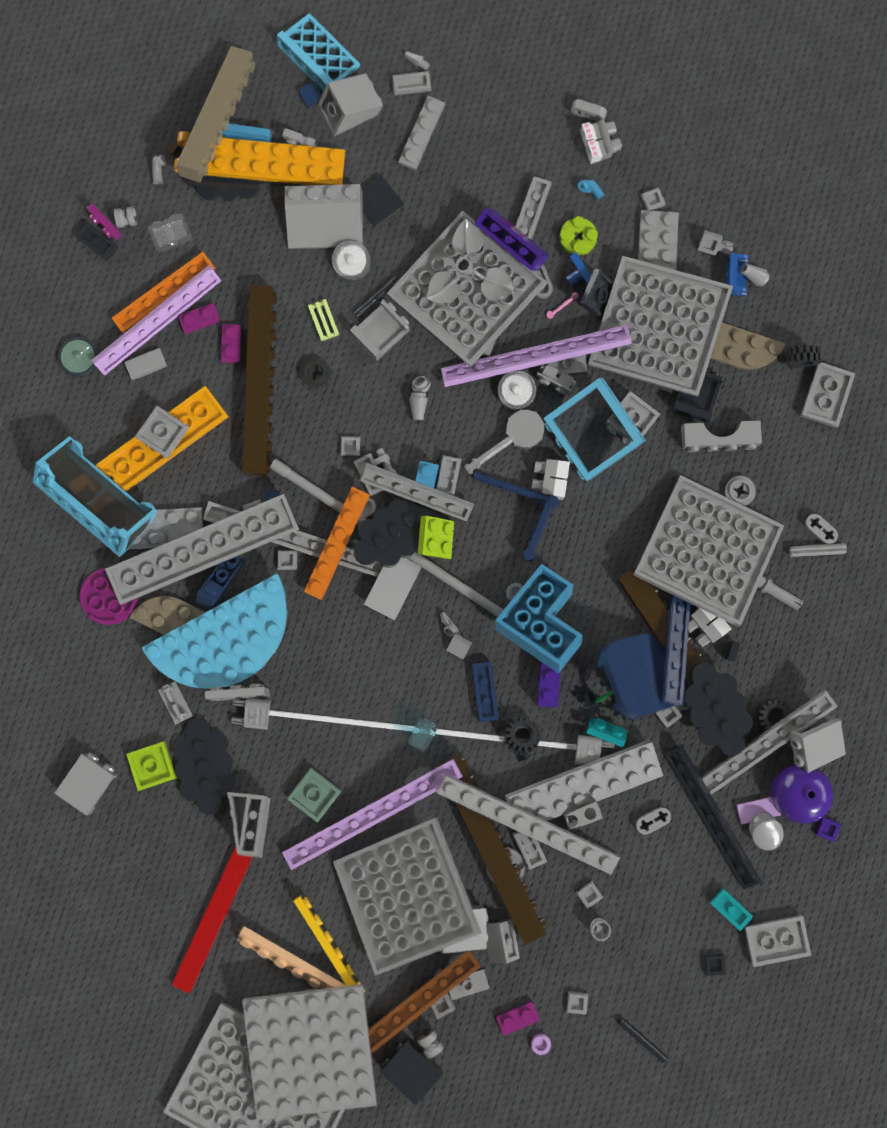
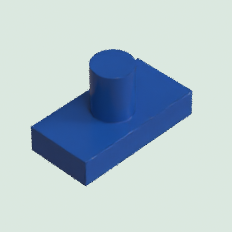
M575 252L570 258L578 269L566 278L572 286L582 279H585L588 284L591 274Z

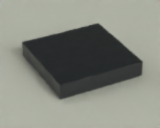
M379 175L362 188L363 213L374 227L404 205L403 201L382 175Z
M594 269L580 303L598 320L602 321L614 282L600 269Z

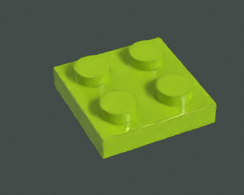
M421 516L418 555L451 559L454 521Z
M165 741L126 754L138 791L177 778Z

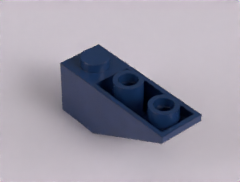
M236 556L218 564L198 591L196 604L208 611L217 607L245 560Z

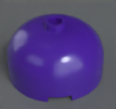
M794 764L783 768L775 781H773L771 797L776 810L784 818L791 822L808 824L820 820L827 814L832 805L833 790L829 779L822 771L815 769L807 772L804 768Z

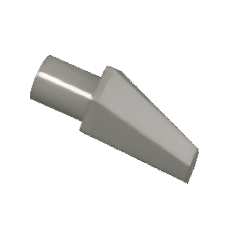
M408 51L403 55L425 71L430 66L423 59L424 56Z

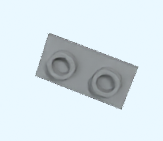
M549 364L541 366L540 371H542V374L537 373L539 382L546 386H549V384L555 386V390L561 394L571 393L572 390L569 387L573 388L576 383L573 377L562 372L558 378L556 377L558 369Z
M176 681L158 690L175 725L193 716Z

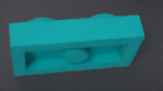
M593 716L589 720L587 734L620 747L624 746L627 736L626 729Z
M723 888L710 901L739 931L753 918Z

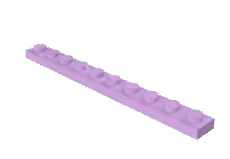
M624 325L479 359L471 367L466 363L441 368L445 387L632 343L628 327Z
M454 759L282 852L290 869L293 870L436 792L445 774L456 779L463 777Z

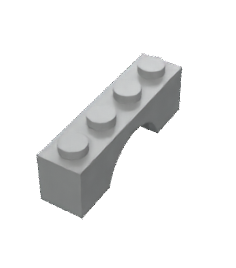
M741 421L737 425L735 432L727 437H718L711 434L706 429L704 423H686L681 426L682 449H688V452H698L702 448H706L708 452L718 451V448L734 451L737 450V447H744L745 450H754L756 446L762 444L761 421Z

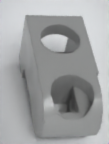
M596 800L563 814L569 829L603 819Z

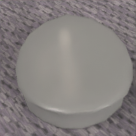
M761 813L751 820L749 832L754 843L760 849L773 850L781 844L783 828L772 815Z

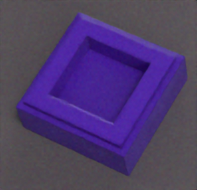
M823 817L820 819L815 835L835 842L841 824Z

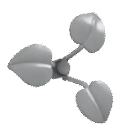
M467 219L458 226L452 240L454 251L458 255L465 253L466 255L456 261L457 271L455 272L456 276L454 279L452 274L446 271L438 272L432 277L426 298L432 302L449 303L455 300L461 291L460 286L456 283L460 274L466 276L474 273L483 279L481 291L490 300H500L514 292L513 282L504 270L496 267L490 268L485 277L473 269V264L468 257L470 253H477L482 248L484 239L480 230Z

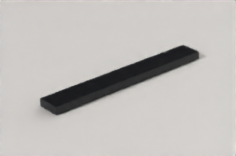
M680 744L664 752L743 890L760 884L762 880L683 745Z

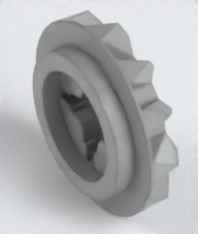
M744 476L733 477L725 486L726 497L743 506L751 503L756 494L753 482ZM742 485V491L747 494H741L738 497L734 489H738Z

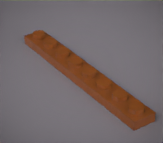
M471 950L465 952L368 1030L371 1054L481 967V964Z

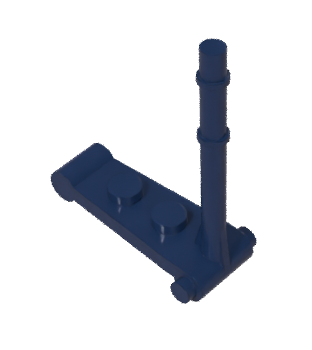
M475 472L473 477L475 480L501 488V490H507L531 498L545 506L543 512H539L536 522L538 525L536 530L533 529L529 536L530 545L523 552L525 559L528 561L535 560L537 556L536 549L552 510L558 509L561 506L560 500L556 496L540 494L487 476V474Z

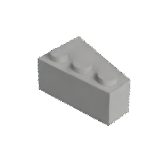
M227 792L234 825L233 831L237 854L262 858L270 798L261 795Z

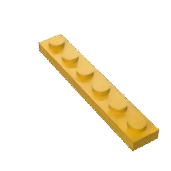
M302 895L296 897L294 903L346 986L361 984L360 981L355 982L352 977L354 971L349 964L345 966L342 961L344 956L338 947L335 949L332 945L333 938L328 930L323 931L320 926L323 922L317 913L313 915L310 910L312 904L307 897L303 898Z

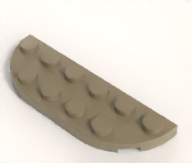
M721 323L710 359L739 369H759L773 362L780 355L786 343Z
M161 596L143 602L134 610L130 618L165 635L206 612L180 599Z

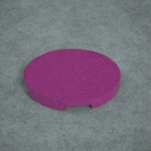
M101 568L92 573L83 582L80 589V604L86 615L94 622L104 625L118 624L126 620L134 612L138 598L120 605L105 570L106 568Z

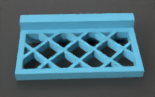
M310 13L285 33L281 31L277 34V46L313 82L315 81L316 85L323 92L328 83L346 79L360 67V63ZM310 21L314 25V30L303 29V25ZM301 34V41L292 40L289 36ZM303 34L314 35V42L303 41ZM316 35H324L327 38V43L316 42ZM303 46L314 47V53H305ZM316 47L327 48V55L316 54ZM329 48H337L340 51V56L329 55ZM315 59H326V66H318L315 63ZM329 60L340 61L339 67H329ZM342 61H350L353 66L342 68ZM328 71L339 72V77L333 81L328 76Z

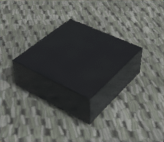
M729 641L724 660L736 661L740 647L739 642Z
M724 953L704 955L706 976L726 974Z

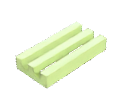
M326 299L322 300V302H316L314 305H308L321 341L338 336L339 333ZM321 306L325 307L334 333H330ZM316 308L326 330V336H323L314 309Z

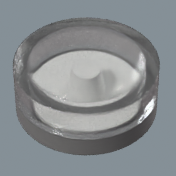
M349 240L342 242L335 248L332 255V264L335 271L344 279L357 280L368 272L371 258L368 250L361 243Z
M523 371L507 373L498 384L497 393L499 400L509 409L519 410L527 407L536 395V384L533 378Z

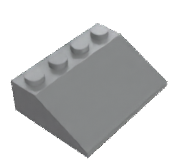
M360 184L285 187V212L289 249L338 248L341 244L350 241L363 245V194Z

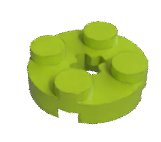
M580 216L567 221L561 229V246L571 255L575 252L578 255H585L594 248L598 233L595 226L589 220L583 219ZM575 233H582L583 240L578 239L576 241L574 239Z

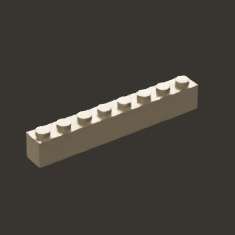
M234 46L230 47L177 162L179 176L201 182L203 176L207 175L208 164L215 157V149L217 145L220 146L223 131L227 130L229 118L235 113V105L237 101L241 100L242 89L248 84L250 72L253 73L255 61H253L252 52Z

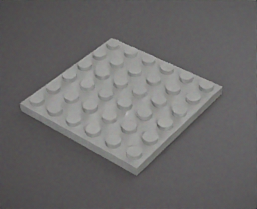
M462 211L389 290L387 295L471 367L543 289L547 281L535 271L528 269L475 225L476 221ZM467 219L480 230L484 239L482 248L477 253H470L468 257L473 264V269L485 277L490 268L496 267L504 270L513 282L514 292L500 300H490L481 291L483 279L474 273L466 276L460 274L456 281L461 289L459 296L449 303L432 302L426 298L432 277L438 272L446 271L451 273L454 279L456 276L455 272L457 271L456 261L466 255V253L458 255L454 251L452 240L458 226Z
M622 256L599 331L627 325L632 344L591 353L588 365L698 397L733 286Z
M680 475L633 575L739 627L744 620L784 525Z
M437 818L333 861L375 976L482 933Z
M363 984L243 999L257 1120L377 1106Z

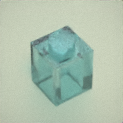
M419 719L407 743L425 752L436 734L437 728L434 727L435 724L428 719Z

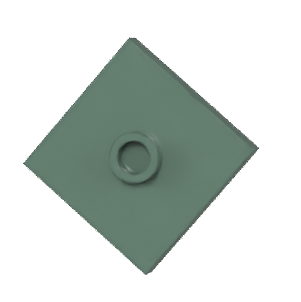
M311 767L287 799L318 823L341 793V790Z

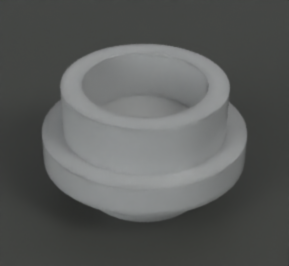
M419 376L413 380L412 389L415 393H425L431 383L425 376Z

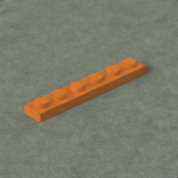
M204 252L200 253L113 316L112 320L123 334L126 333L208 265L214 270V265Z
M354 487L351 488L304 590L305 593L320 600L323 599L370 497L369 494Z

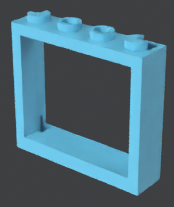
M598 378L544 418L546 428L550 433L553 432L557 437L555 439L556 443L560 448L564 447L568 453L566 454L567 459L571 464L574 463L577 466L578 475L586 481L591 480L646 442L603 378ZM598 388L633 439V442L589 472L553 419Z

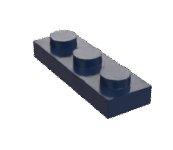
M492 663L472 664L479 722L499 720Z

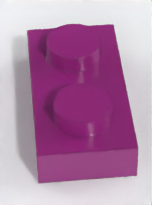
M93 203L87 208L91 213L89 218L96 225L100 223L104 227L101 230L108 238L112 236L117 240L122 236Z
M214 303L178 315L185 334L221 322Z
M222 325V363H241V325Z
M532 1000L496 1016L504 1036L540 1021Z

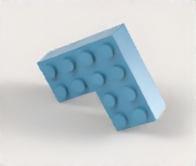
M541 564L495 620L496 631L558 674L582 643V634L555 617L571 597L573 584Z

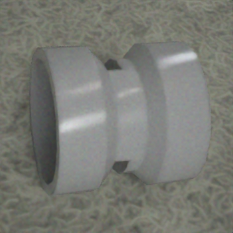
M134 206L127 207L126 210L121 208L114 209L115 222L118 228L125 227V225H137V221L134 219V216H136Z
M595 918L591 921L589 929L592 936L599 941L608 939L611 934V928L607 921L603 918Z
M434 1030L428 1031L429 1035L427 1037L421 1035L417 1039L419 1045L424 1048V1054L427 1059L436 1056L444 1049L441 1042L437 1041V1035Z

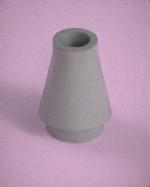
M745 263L740 270L755 286L762 287L769 280V273H767L766 269Z
M411 393L409 400L412 420H424L428 400L426 393Z

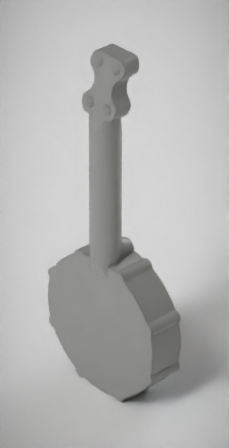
M521 409L508 418L506 431L508 437L477 459L473 458L471 464L464 466L469 474H473L474 469H479L481 464L511 443L515 447L531 449V447L542 441L545 423H543L537 412Z

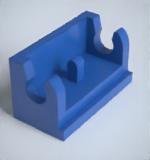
M731 253L727 258L726 284L733 286L731 295L746 296L747 277L740 270L745 263H748L749 255Z

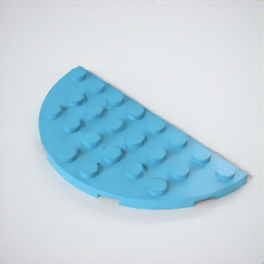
M279 574L273 575L142 647V650L159 671L186 686L210 689V687L231 686L248 679L263 668L276 652L285 631L287 621L286 594Z

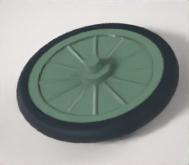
M74 337L67 340L61 346L58 353V361L61 368L67 374L84 376L96 367L91 360L98 355V351L90 340Z

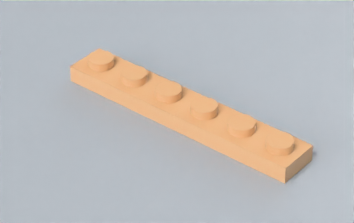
M245 926L237 938L245 948L257 951L259 956L269 958L280 968L288 969L292 975L305 979L314 988L326 989L346 986Z

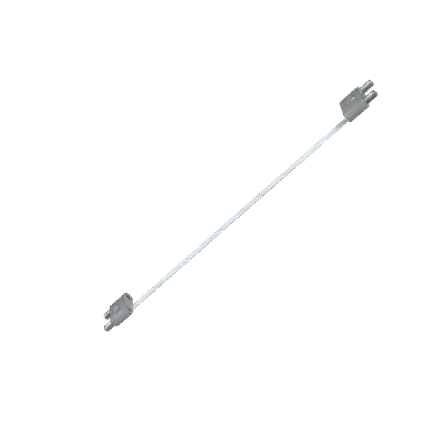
M246 698V700L233 699V705L245 707L244 718L232 717L231 723L244 725L245 728L267 730L269 715L502 742L506 740L504 736L270 710V700ZM578 735L577 745L540 740L537 746L576 750L575 765L582 766L600 759L601 747L614 748L615 744L593 736ZM516 738L521 743L529 741V739Z

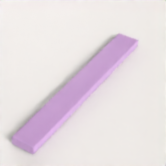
M208 265L91 361L105 376L221 282L220 278Z

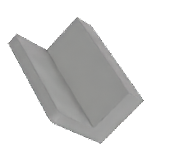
M505 919L497 923H486L489 962L507 964L519 959L513 920Z

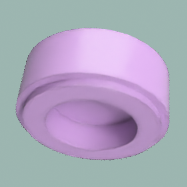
M538 1033L533 1036L531 1047L536 1054L544 1055L549 1052L551 1042L547 1035Z

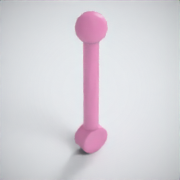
M574 292L569 299L556 309L548 311L547 317L552 319L554 314L572 300L578 299L579 293Z

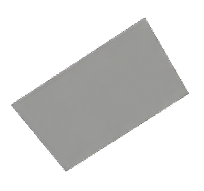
M400 558L399 563L392 568L382 567L364 605L395 620L422 567L407 558Z

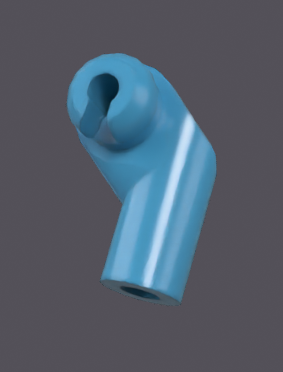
M581 180L577 185L581 192L592 193L596 200L604 196L602 190L593 180Z

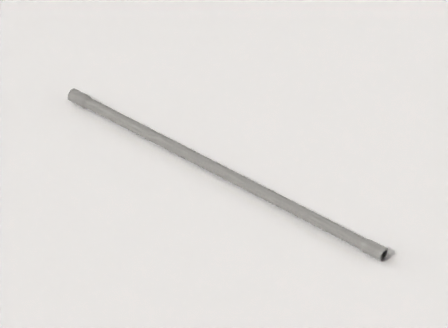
M278 459L272 462L270 469L300 486L337 512H341L343 503L291 470L290 467ZM360 516L357 525H360L362 521L367 519ZM417 552L409 557L410 560L498 617L503 612L502 608L422 555H418Z

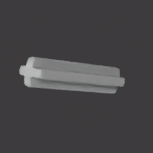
M844 543L789 547L790 557L845 554L847 547Z

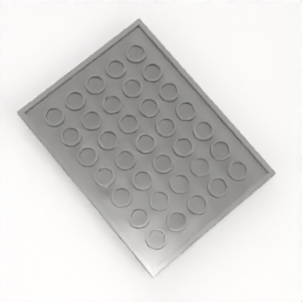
M222 1002L163 1113L191 1128H336L344 1110L257 1120L245 1016L240 1011Z

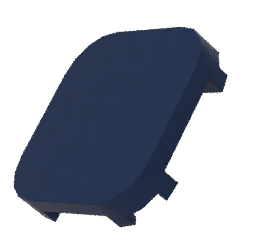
M641 634L616 640L601 648L600 659L597 660L598 668L604 667L617 703L613 705L615 711H620L624 716L628 717V720H635L659 711L662 712L674 706L661 703L666 653L661 643L650 634Z

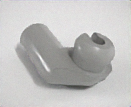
M156 155L152 159L154 184L163 183L161 166L166 164L163 155Z

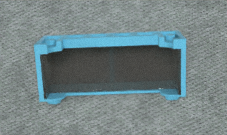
M69 436L36 462L33 483L120 557L154 521L157 510L149 502H141L139 504L86 459L83 456L82 445Z

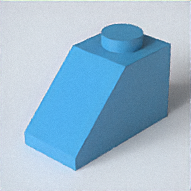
M420 461L416 482L434 488L439 465Z

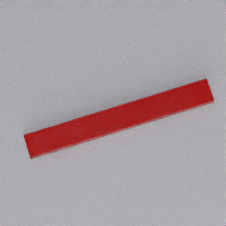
M236 847L172 986L189 994L253 858L238 855Z

